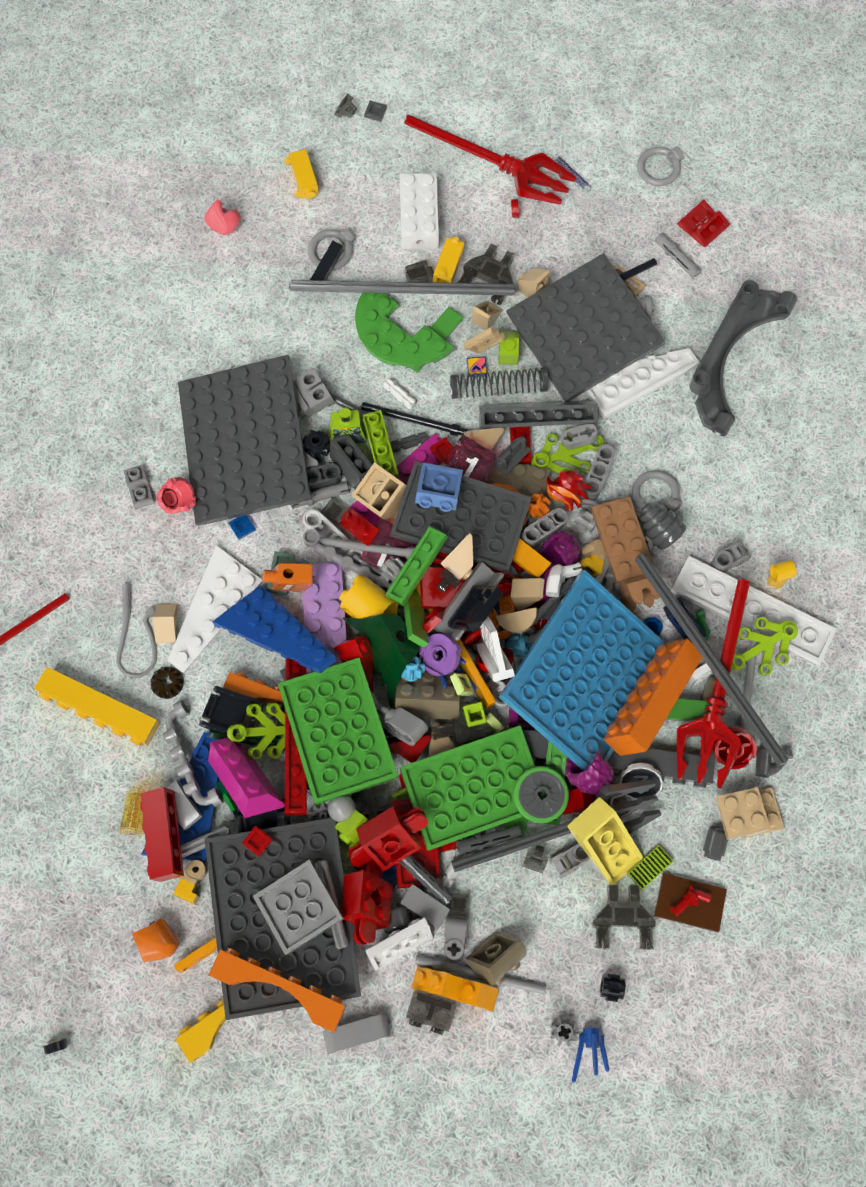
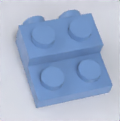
M422 463L415 503H418L423 508L434 506L439 507L444 512L456 511L463 470Z

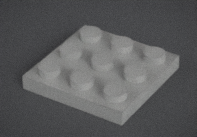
M311 860L306 861L253 895L285 955H289L345 919Z

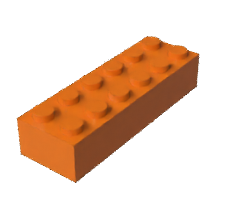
M688 639L662 644L656 649L654 658L646 665V671L638 678L636 687L629 693L626 703L617 712L615 721L607 728V734L603 740L620 756L647 752L700 663L702 656Z

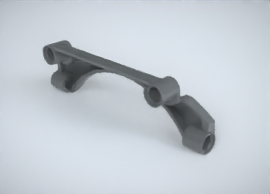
M747 280L742 284L689 385L691 392L698 395L695 405L703 427L712 430L714 433L715 431L720 433V436L728 434L735 417L727 404L723 389V371L727 356L738 340L749 331L772 321L786 319L797 302L795 294L789 291H784L780 294L776 291L762 290L752 280Z

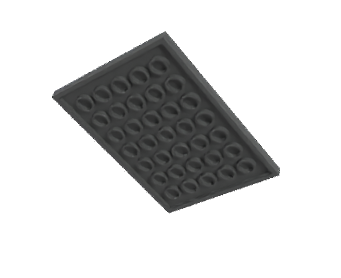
M289 355L178 382L189 478L196 496V505L193 507L197 526L312 500Z
M332 818L261 829L273 841L260 858L242 844L251 831L206 838L205 848L218 953L220 949L226 952L227 948H230L240 953L238 958L247 961L248 957L261 962L259 967L265 970L270 966L281 971L280 977L288 980L289 976L301 980L300 986L309 989L310 985L323 990L321 995L330 998L331 995L343 1000L362 997L350 922L342 920L348 940L347 947L342 949L336 948L332 929L329 928L289 955H285L253 898V895L306 861L311 860L315 866V863L325 860L328 863L340 909L344 874L338 833L334 828L336 821ZM221 981L226 1020L303 1007L291 993L270 983L244 982L231 986Z

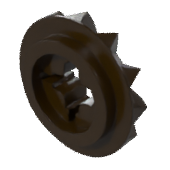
M171 666L161 667L159 670L154 671L150 679L153 693L163 699L177 696L184 685L181 672ZM169 676L170 681L173 683L168 684L164 688V684L160 681L165 680Z

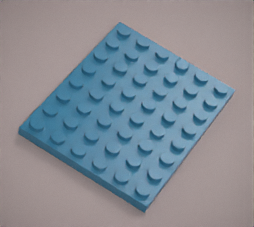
M583 570L563 597L514 672L515 676L510 678L499 698L585 771L588 765L594 761L597 752L601 754L602 759L608 761L614 750L603 740L607 734V728L615 721L617 712L624 706L627 696L636 687L638 678L646 671V665L654 658L656 649L666 643L586 570Z

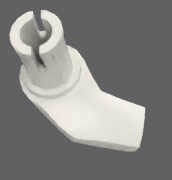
M581 564L554 565L547 578L546 595L549 597H559L561 585L565 578L578 576L582 571V568L579 569Z

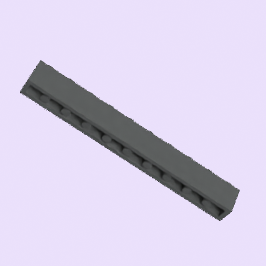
M522 729L533 762L538 763V760L546 761L548 740L539 732ZM648 748L647 752L620 756L613 751L607 761L613 767L614 775L620 776L621 772L625 771L627 766L631 764L647 763L661 772L663 782L664 778L672 779L673 784L685 785V782H692L694 787L706 788V785L713 783L715 758L710 757L707 763L708 771L702 783L698 784L697 766L701 762V756L684 753L683 759L688 767L682 780L677 778V752Z

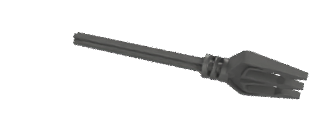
M653 780L605 785L600 789L595 801L600 797L622 819L638 809L647 808L659 799L656 795L642 796L633 801L613 803V800L634 791L642 794L651 789L656 784ZM660 810L644 811L639 818L624 822L623 824L628 833L631 834L661 816ZM573 814L571 821L452 860L454 872L570 834L571 832L567 826L579 815Z

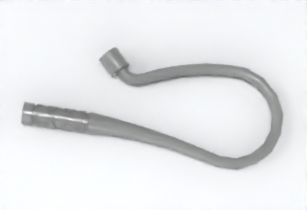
M124 583L122 584L123 623L117 653V666L125 676L141 678L154 668L157 661L156 643L148 624V618L153 616L155 610L150 607L145 612L146 615L143 619L152 645L153 658L151 665L140 674L129 673L121 664V654L126 639L131 607V584Z

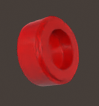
M518 199L511 200L513 218H519Z

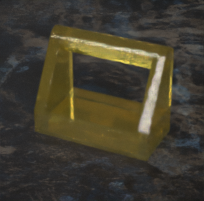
M135 788L127 791L119 834L142 837V823L144 821L140 802L141 793L146 792L144 789Z

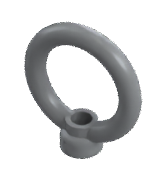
M660 146L649 148L639 157L637 163L638 173L650 185H668L678 177L681 170L680 161L684 159V155L677 146L671 150ZM654 154L666 155L667 159L673 164L672 173L663 179L649 176L644 168L647 158Z
M347 228L342 231L334 229L320 231L311 239L308 246V255L311 262L317 267L321 261L315 252L318 242L326 237H335L345 246V253L337 261L332 271L342 268L351 258V242L355 240L354 236Z
M655 470L645 472L635 480L632 487V497L640 509L646 505L640 497V487L645 481L653 478L664 480L671 488V497L660 507L664 506L667 510H672L674 513L681 507L679 487L671 475Z

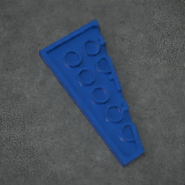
M261 585L212 621L217 628H224L233 635L237 634L244 637L246 641L271 652L275 651L281 654L282 657L293 659L299 662L300 665L318 673H322L337 661L335 656Z
M203 732L189 762L203 797H207V791L216 787L215 783L219 781V777L208 762L211 742L220 739L210 738L209 732ZM185 778L180 779L179 782L182 786L187 784ZM195 802L202 817L187 830H184L178 823L181 845L211 832L215 810L213 804L204 806ZM206 848L186 856L182 860L207 862ZM145 849L141 853L142 856H147Z

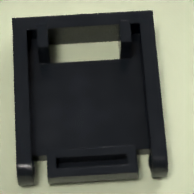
M474 585L449 619L448 626L451 629L477 632L504 593L495 586Z
M214 686L213 691L219 693L220 697L211 693L202 714V718L210 722L200 720L199 726L227 735V730L231 725H241L248 705L258 704L261 707L262 701ZM252 707V710H251V711H253V714H255V712H256V708H255V707ZM255 717L250 718L247 728L254 727ZM236 729L233 730V736L235 737L237 735ZM245 737L243 741L248 742L249 737Z
M285 806L247 818L243 816L237 807L238 833L252 831L255 826L259 829L277 827L276 812L278 815H284L285 825H291L290 815H285Z

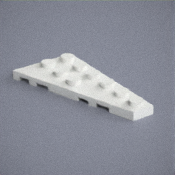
M690 348L667 352V354L660 356H648V358L634 362L585 391V394L590 400H595L598 403V412L603 419H606L695 369L700 362Z
M217 545L167 660L183 674L186 673L223 630V628L215 627L212 621L263 583L261 578Z

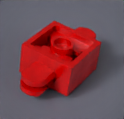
M392 806L358 827L356 830L360 842L348 850L352 865L361 867L374 860L385 871L421 849L416 833L428 826L424 810L415 807L401 816L395 807Z
M374 860L361 866V871L344 875L340 911L345 918L343 920L355 925L353 938L358 945L375 942L376 930L388 928L390 924L393 885L381 879L382 869Z

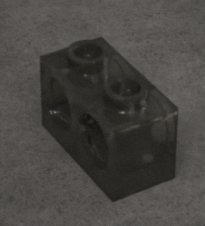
M389 783L373 786L348 795L355 804L359 801L366 803V808L358 812L368 820H370V816H378L392 807ZM384 797L387 799V804L382 807L375 804L376 799Z
M414 991L406 1019L410 1020V1025L422 1028L424 1024L431 1027V1032L443 1035L444 1031L449 1032L457 1005ZM423 1004L426 1007V1014L423 1017L414 1015L413 1008L415 1005ZM444 1011L448 1017L447 1022L438 1024L435 1021L436 1012Z

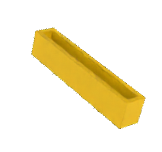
M46 667L34 687L39 693V698L47 702L52 699L57 702L56 706L65 711L69 708L76 711L74 714L81 719L86 720L89 717L94 720V725L102 729L107 726L112 729L111 733L122 738L123 735L130 737L129 741L139 747L142 744L149 745L160 725L156 719L49 667Z

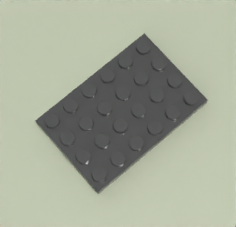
M415 461L390 536L417 545L428 527L431 526L448 536L439 552L449 555L471 533L473 534L474 563L483 562L487 567L508 573L532 497L462 476L456 511L444 512L439 507L434 506L423 508L418 503H415L422 463Z

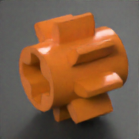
M543 493L530 496L532 498L527 512L533 518H541L550 511L548 505L551 502Z

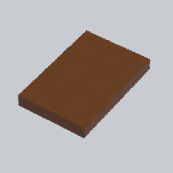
M663 873L654 917L719 933L727 889ZM690 885L695 890L712 895L709 903L698 899L699 904L697 906H688L677 917L669 909L670 906L675 907L683 899L682 896L689 890Z

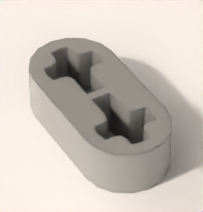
M593 424L570 428L561 434L562 445L567 449L592 444L598 438L597 428ZM590 431V433H592V436L588 437L586 432ZM571 436L573 441L569 442L567 437Z

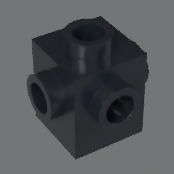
M311 430L309 435H305L303 438L304 451L315 460L322 462L324 457L329 455L330 440L324 432Z

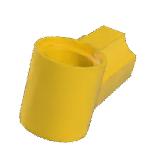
M787 560L770 565V576L767 578L769 586H773L775 589L782 588L788 579L796 577L797 571L794 562Z

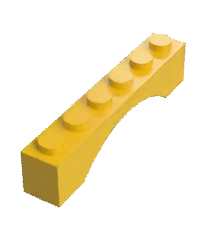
M223 1000L216 1005L218 1007L217 1010L212 1013L207 1011L201 1015L196 1025L193 1027L187 1025L178 1032L180 1036L175 1040L189 1063H193L212 1049L215 1037L222 1024L226 1021Z

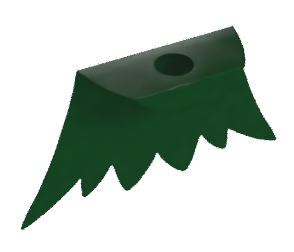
M379 614L362 619L343 618L346 623L359 631L356 637L365 633L370 641L373 652V674L382 673L381 684L382 687L387 684L389 705L392 708L396 686H398L406 665L415 658L419 651L416 644L408 639L404 621L401 616L394 614ZM397 631H403L406 638L405 642H400L397 639Z

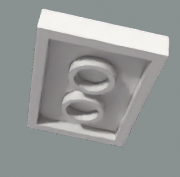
M416 919L410 922L407 928L392 932L388 936L389 938L382 942L376 941L372 943L365 952L375 971L432 940L433 936L426 919Z

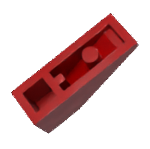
M364 633L335 646L342 663L360 658L370 691L373 692V652L371 650V643Z

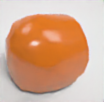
M164 919L153 921L148 927L132 933L143 962L171 957L179 946L177 936Z

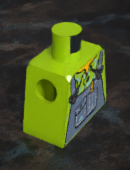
M342 408L338 412L331 413L328 425L330 441L331 439L348 434L355 444L366 443L365 424L358 410Z

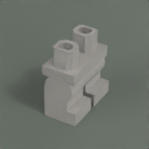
M313 367L294 380L299 418L305 415L310 417L328 405L330 407L335 404V401Z

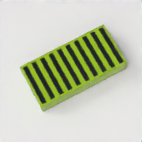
M658 845L627 875L643 890L674 861Z

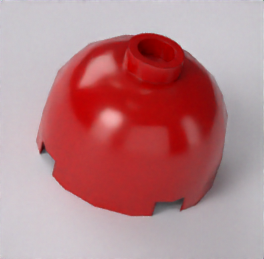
M729 726L728 728L742 741V748L731 768L740 769L749 765V761L755 758L757 746L753 736L746 729L739 726ZM718 741L713 751L717 762L725 765L730 745L723 741Z

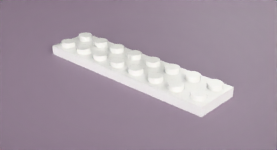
M688 556L671 592L729 621L738 580ZM749 586L741 627H747L752 630L753 615H761L769 622L777 624L787 620L792 621L798 628V634L794 640L790 641L788 651L819 666L837 629ZM789 627L786 628L787 634L791 633V629ZM768 629L760 630L762 635L772 636L777 633ZM781 640L775 644L780 646Z

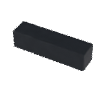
M332 240L310 280H327L344 250L343 245Z

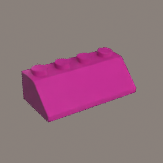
M229 738L211 742L208 762L245 818L285 806L257 762L248 757V749L239 742L231 741Z

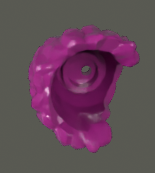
M561 531L552 534L543 543L542 549L536 552L548 560L552 567L557 564L567 566L577 563L581 548L572 534L567 531Z
M599 752L596 753L594 761L588 765L585 771L569 758L566 759V777H568L571 784L577 786L584 793L598 795L600 789L605 785H610L613 780V767L602 759Z

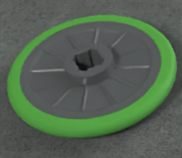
M545 766L532 767L522 773L516 781L514 802L518 811L526 819L535 823H548L557 819L567 807L569 800L568 786L564 778L556 770ZM541 790L545 794V797L542 799L537 795Z

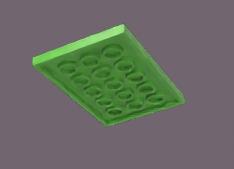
M360 658L328 667L322 673L312 672L278 683L315 805L399 778Z
M521 725L399 767L413 809L415 807L422 808L427 817L428 826L420 831L428 851L523 817L514 802V787L520 775L526 770L535 767ZM542 790L537 793L540 799L545 797V794Z

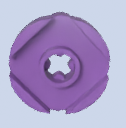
M433 634L428 637L429 644L425 648L420 647V658H423L425 670L435 676L451 674L459 665L460 653L462 651L461 645L448 634ZM442 650L443 658L438 659L439 655L437 654V651Z

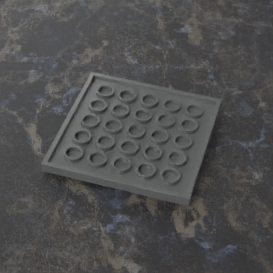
M604 253L506 310V314L541 367L547 368L548 377L564 402L574 399L665 345V340Z

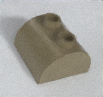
M496 931L465 959L472 970L485 983L499 985L505 980L504 975L508 971H515L520 967V961L527 955L522 940Z

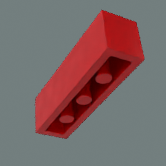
M162 787L141 793L140 808L143 812L144 821L142 828L146 840L144 849L148 859L147 873L150 880L163 882L184 876L174 790Z

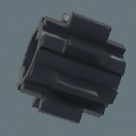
M608 974L607 977L602 976L600 996L605 997V1001L618 1002V999L623 1000L626 987L625 979H621L620 975Z

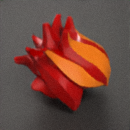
M572 469L566 472L561 471L554 481L546 477L548 496L555 501L562 502L567 511L569 509L573 511V502L580 508V503H582L580 496L589 499L584 489L592 488V485L582 481L584 477L580 475L581 473H577Z

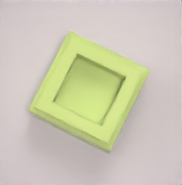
M455 673L450 676L457 695L470 696L474 693L467 674Z
M491 713L485 717L486 723L484 724L493 734L504 731V727Z

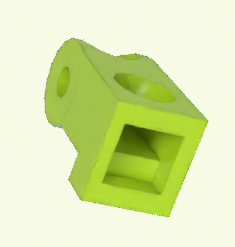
M481 701L461 707L467 727L486 723Z

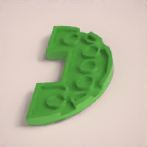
M385 293L361 294L355 311L357 332L364 347L378 360L391 366L399 365L406 366V368H418L430 362L436 363L454 350L451 344L426 325L411 337L389 320L388 317L398 308V303Z

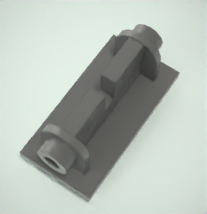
M522 436L516 438L491 466L507 476L531 451L525 444L527 442L526 439Z

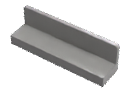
M479 562L446 607L442 621L434 629L438 633H445L455 640H459L465 631L451 629L448 626L451 616L474 585L496 587L504 574L494 573L483 562Z

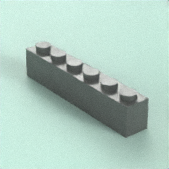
M595 400L478 405L479 426L481 429L598 423V403Z

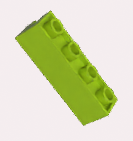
M379 410L362 415L374 462L400 480L382 411Z

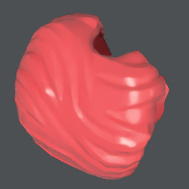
M216 200L206 212L204 221L215 232L222 235L230 234L239 226L241 216L237 209H230L226 213V209L222 208L223 203L221 200Z
M180 476L169 478L157 493L158 506L168 514L190 511V508L196 505L193 486Z

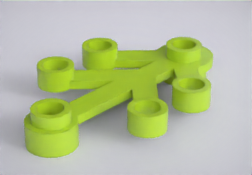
M550 433L546 436V443L542 451L532 457L531 465L551 469V471L560 474L561 471L571 470L569 467L563 468L553 463L561 461L578 468L581 473H587L590 470V463L580 461L571 456L588 450L596 452L603 445L604 440L602 436L598 435L595 441L598 443V446L588 444L574 449L563 447L561 442L557 452L549 455L552 446L558 440L557 435ZM571 436L567 437L570 442L572 440ZM553 437L555 438V441L550 442L548 438ZM543 460L544 464L540 465L537 463V461ZM581 465H587L588 469H582Z
M765 617L756 618L754 620L755 628L777 632L772 636L751 632L747 627L740 628L738 636L740 640L748 639L759 642V644L741 655L734 654L731 670L743 669L746 661L764 651L758 672L762 676L770 675L772 673L770 663L774 645L780 640L779 653L775 656V662L778 665H786L789 662L787 654L789 643L798 634V628L792 621L787 620L777 624L769 622ZM759 620H762L764 623L762 627L758 624ZM787 627H789V628L791 629V633H790V634H787V633H786V628H787ZM742 630H745L747 633L745 638L741 635ZM781 655L785 658L783 663L779 660ZM736 658L740 660L739 666L735 664ZM763 666L768 668L767 673L763 672Z
M269 703L266 706V713L270 716H275L283 725L276 726L261 711V707L258 704L248 705L246 709L247 714L250 717H255L264 727L245 728L243 725L234 724L227 730L228 738L233 742H241L245 737L264 736L256 747H251L248 750V757L252 760H258L276 735L284 734L276 746L272 745L267 749V755L270 758H279L282 750L285 748V714L280 710V706L277 703ZM272 706L275 707V712H274V713L271 712V707H272ZM252 707L256 708L255 714L251 711ZM234 729H236L237 735L235 737L233 736ZM274 748L276 749V755L272 754ZM255 749L257 750L256 757L253 756V751Z

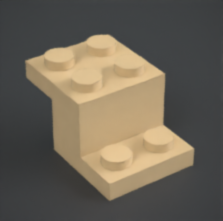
M374 462L351 496L393 525L407 485Z
M756 787L715 797L727 840L742 837L743 839L785 829L772 787L762 790Z

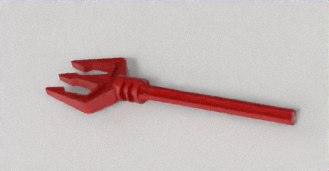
M407 115L404 124L498 165L501 172L506 170V174L512 173V177H515L516 193L520 197L561 204L562 199L552 192L543 193L527 185L528 183L550 187L554 191L568 193V187L559 180L551 179L539 170L540 167L559 174L560 179L572 182L576 180L573 174L544 153L524 158V160L515 159L514 156L509 157L510 154L507 153L501 156L411 115Z
M738 579L720 658V662L729 674L750 586V581L746 579ZM717 678L713 694L706 701L710 705L705 707L708 713L704 714L703 718L683 724L677 728V778L682 780L688 767L683 759L688 737H701V762L697 766L698 784L702 783L708 771L707 763L716 743L723 741L729 744L730 747L725 767L717 771V787L721 789L742 748V741L724 724V719L721 718L722 715L726 714L722 708H726L728 703L725 701L726 691Z

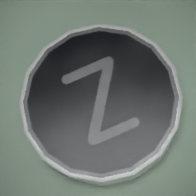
M635 763L627 766V769L621 772L619 784L653 780L656 785L644 793L640 794L634 791L626 794V796L632 799H638L642 796L657 795L662 789L663 780L661 772L658 769H654L652 765Z

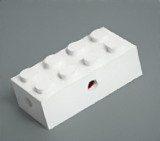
M436 173L400 174L401 249L438 248Z

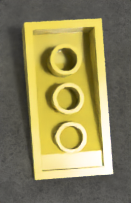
M600 797L567 826L576 841L612 887L644 859L616 811Z

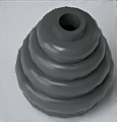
M647 503L640 510L642 512L640 520L643 522V528L646 529L645 534L651 539L653 546H657L660 550L671 546L686 531V525L682 523L683 519L679 515H675L672 510H667L664 506L660 507L658 503L652 505Z

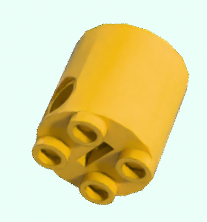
M361 574L355 577L349 591L347 589L344 590L339 597L342 601L340 608L354 619L374 617L379 614L397 615L398 603L387 598L385 595L386 591Z

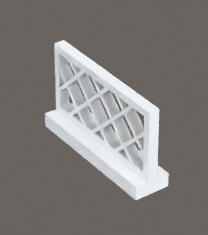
M487 616L480 626L483 643L476 644L478 653L493 682L514 677L513 668L500 647L497 630L489 616Z

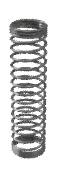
M541 367L540 372L536 368L534 373L530 368L528 374L526 369H523L522 375L519 369L516 371V375L513 370L510 371V375L507 370L504 371V375L499 371L497 376L493 371L491 377L487 371L485 379L483 373L480 372L479 380L477 374L474 373L473 381L470 373L467 374V379H465V375L462 373L460 380L457 374H451L452 399L458 398L459 385L460 398H462L463 377L466 397L468 398L467 387L468 378L470 377L472 396L474 398L475 376L480 397L481 375L485 396H487V374L490 382L491 396H493V374L496 380L497 395H499V374L502 379L503 395H505V374H507L509 394L511 395L512 373L515 381V393L517 394L518 372L523 394L524 371L527 378L528 393H530V370L533 377L534 393L536 392V370L539 375L540 392H547L549 386L547 368Z

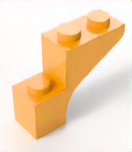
M419 966L416 968L411 987L415 990L488 1011H494L499 991L497 988L480 982L466 980L446 972Z

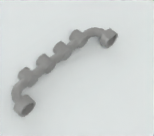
M308 529L304 532L303 541L305 545L313 547L322 553L326 561H336L341 564L344 571L349 572L352 570L357 574L366 576L384 591H388L392 585L383 576H377L372 573L369 567H361L354 563L351 557H343L336 553L333 547H326L319 543L320 537L316 530Z
M180 700L173 704L174 709L166 717L167 731L163 733V737L168 744L172 743L174 747L169 750V753L175 762L179 760L180 766L176 768V772L181 779L185 778L187 784L183 785L185 794L188 797L192 796L199 805L207 806L213 804L216 807L224 802L220 791L214 787L207 791V797L201 795L200 786L193 775V768L186 757L187 752L179 739L180 734L174 726V720L177 716L182 719L189 715L185 703Z

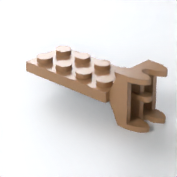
M630 496L592 506L591 512L615 583H620L619 595L623 605L631 612L636 609V603L642 604V601L651 608L654 604V598L659 599L660 596L635 562L636 557L644 553L654 566Z

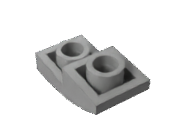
M143 465L123 470L135 510L154 504Z
M175 780L167 788L175 792L178 823L184 830H187L202 815L195 802L185 794L182 784Z
M413 884L401 901L403 906L419 915L422 919L425 918L427 922L438 929L450 912L449 908Z

